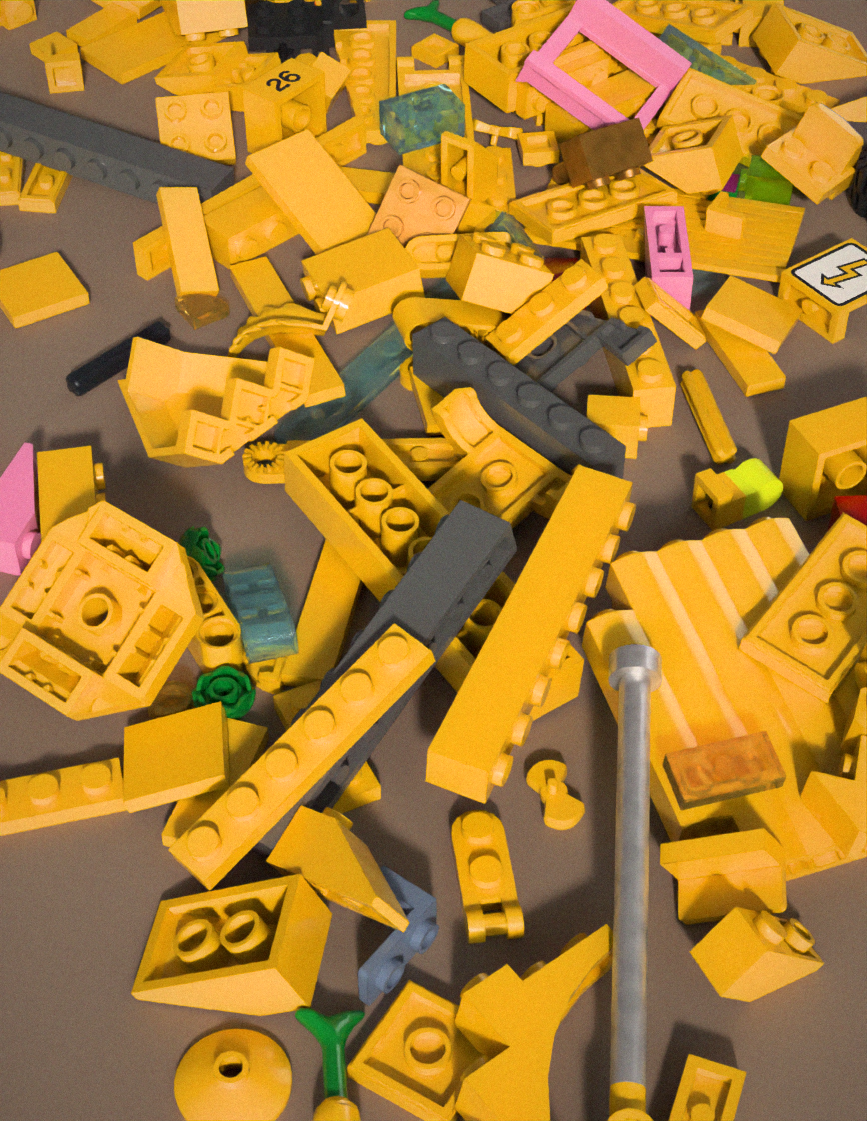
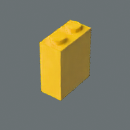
M389 227L301 261L305 277L300 278V284L306 299L314 301L316 312L327 313L326 310L321 308V305L330 285L338 288L341 281L348 283L347 288L355 291L343 321L340 322L334 318L331 320L330 325L336 334L393 313L396 305L406 298H425L419 267Z

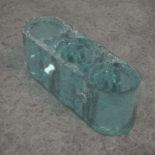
M271 563L224 571L223 581L231 613L240 625L243 649L248 663L252 664L298 654V642L293 619Z

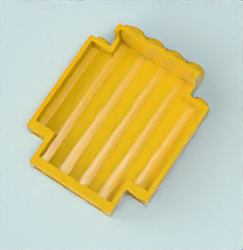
M762 517L752 522L746 529L728 530L727 528H719L708 533L702 540L684 541L682 539H675L664 544L656 552H639L634 550L625 552L618 556L614 562H611L605 588L612 600L611 609L598 612L591 620L586 622L582 648L617 724L619 691L613 689L609 684V656L611 652L624 645L638 644L657 650L662 657V682L658 689L651 692L650 797L671 842L765 828L785 848L786 881L855 861L856 859L848 858L844 855L804 804L800 795L811 771L834 776L838 775L843 756L839 750L845 724L860 691L855 681L854 669L826 704L739 650L742 638L809 556L790 519ZM867 842L858 859L867 857Z

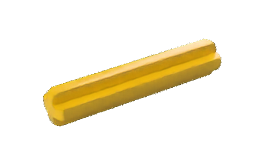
M698 369L692 372L686 370L681 375L683 380L680 385L712 459L718 465L726 462L731 464L736 460L735 453L737 448L704 374Z

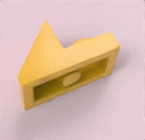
M864 735L860 736L853 754H843L837 776L811 771L800 794L804 804L844 855L858 860L867 842V736Z

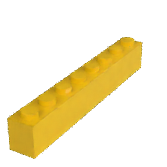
M578 465L428 748L425 782L486 804L495 785L500 787L505 785L514 759L510 753L514 745L522 747L525 744L533 722V717L529 714L533 706L541 708L544 705L552 682V678L548 677L551 669L560 670L563 666L570 645V641L566 639L570 632L577 634L580 631L587 611V605L584 602L587 596L591 598L597 596L604 576V570L601 569L603 563L610 564L614 561L621 539L617 535L620 530L627 532L631 526L636 511V504L630 502L633 482Z

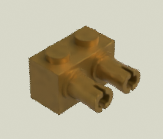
M634 118L579 134L560 143L559 147L564 161L553 167L552 176L559 185L571 182L572 188L587 184L590 191L610 184L609 177L617 175L619 181L641 174L639 167L652 162L653 159L640 118Z

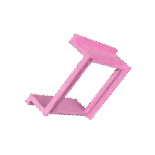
M577 0L567 18L538 52L533 50L526 58L525 64L515 82H528L592 130L629 120L553 64L575 36L581 32L657 88L635 116V118H640L644 130L674 91L692 63L608 1Z

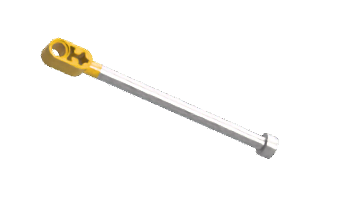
M638 644L618 647L609 656V684L613 689L619 691L610 1088L609 1119L607 1121H654L646 1114L651 692L658 689L662 682V657L657 650Z

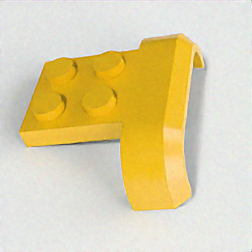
M471 387L454 389L431 409L438 428L450 445L463 457L462 460L428 488L449 513L462 500L510 522L512 529L532 511L545 518H551L578 465L571 470L572 475H569L499 426L483 409L476 391Z

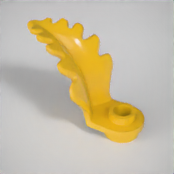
M341 281L338 288L330 285L321 305V308L327 311L326 314L311 311L295 303H285L278 309L269 306L263 308L260 316H250L247 319V324L238 329L237 336L232 341L227 357L236 358L252 341L270 334L290 332L324 336L332 318L340 322L343 321L355 291L347 288L348 283Z

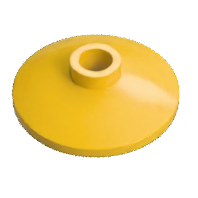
M248 1029L222 1030L199 1040L183 1056L174 1079L175 1100L181 1115L186 1121H275L284 1111L292 1091V1071L285 1052L268 1036ZM229 1069L242 1070L235 1077L229 1078L222 1075L223 1072Z

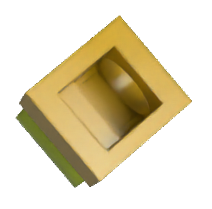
M758 458L748 459L736 469H730L716 474L709 468L695 474L691 507L713 531L771 507L780 498L783 492V483Z

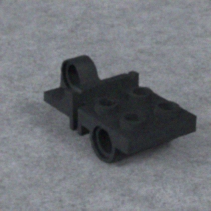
M291 0L284 3L259 1L255 4H248L249 51L266 50V53L278 52L281 64L290 58L295 59L300 55V48H312V53L316 57H318V52H324L330 56L329 47H334V30L367 28L364 0H356L358 4L348 5L340 4L342 0H321L322 6H315V1L307 2L305 0Z

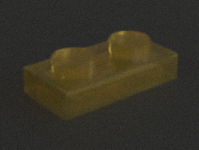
M767 731L666 753L662 763L681 811L780 788L786 779V774Z

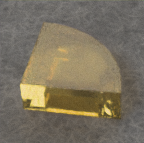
M187 294L174 298L175 309L194 330L230 316L229 305L222 299L212 295Z

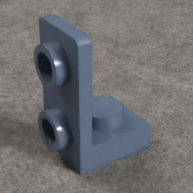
M384 865L380 870L410 923L404 932L383 924L394 931L359 969V1000L368 1006L382 992L387 994L396 987L404 973L405 965L417 952L423 954L430 948L439 930L437 925V899Z

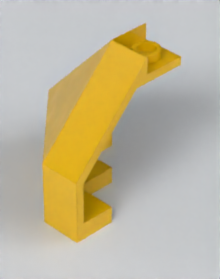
M134 337L126 379L117 381L149 458L185 468L220 465L234 456L233 452L244 444L254 441L277 424V420L287 412L297 409L308 401L314 358L282 347L270 348L268 362L183 352L140 337Z

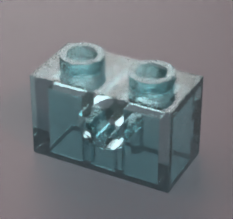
M445 83L379 101L380 134L398 155L440 144L441 134L444 131L462 137L465 135V104Z

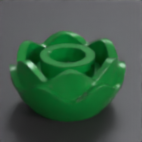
M192 526L180 536L178 544L185 548L187 556L194 558L200 564L211 582L216 581V576L225 570V566L219 562L221 548L216 541L209 538V529L206 527L195 529Z
M221 666L216 670L202 674L198 679L196 688L192 690V698L196 708L221 701L227 713V718L235 720L241 719L249 712L256 696V689L252 686L248 675L230 666Z

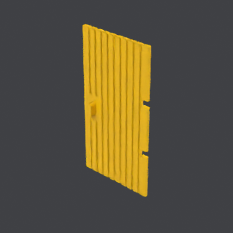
M552 177L546 190L561 185L557 184ZM672 188L678 192L677 204L673 206H684L692 269L780 283L781 273L787 269L805 214V208L728 197L727 210L746 216L742 240L725 238L724 235L705 231L706 212L708 206L712 203V201L708 200V195H702L701 192L687 194L680 189ZM644 215L553 245V247L580 251L581 237L597 236L599 234H621L629 259L645 262ZM527 227L524 228L521 234L522 242L552 246Z

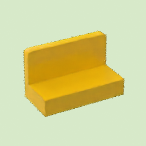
M765 828L660 844V865L678 879V918L684 924L720 921L735 906L757 912L766 911L770 914L782 913L786 910L785 848Z

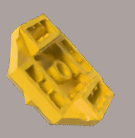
M104 500L89 507L87 512L70 517L51 527L0 607V673L62 714L76 721L151 706L204 621L185 548ZM108 612L106 619L101 623L103 616Z

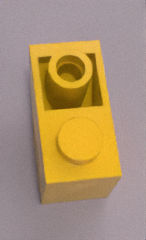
M737 906L690 951V954L720 997L752 1002L817 971L824 964L812 947L815 944L812 934L799 921L794 918L788 920L772 916L766 911L757 912Z

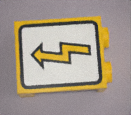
M853 238L793 265L781 273L778 298L803 309L799 320L832 344L845 337L849 312L867 304V248Z

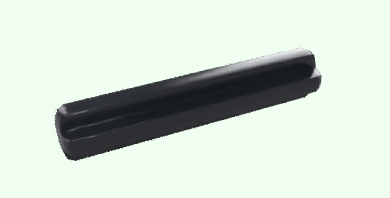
M160 321L152 323L69 373L65 378L68 384L67 388L76 396L86 394L128 368L134 337L166 345L171 340L169 328Z

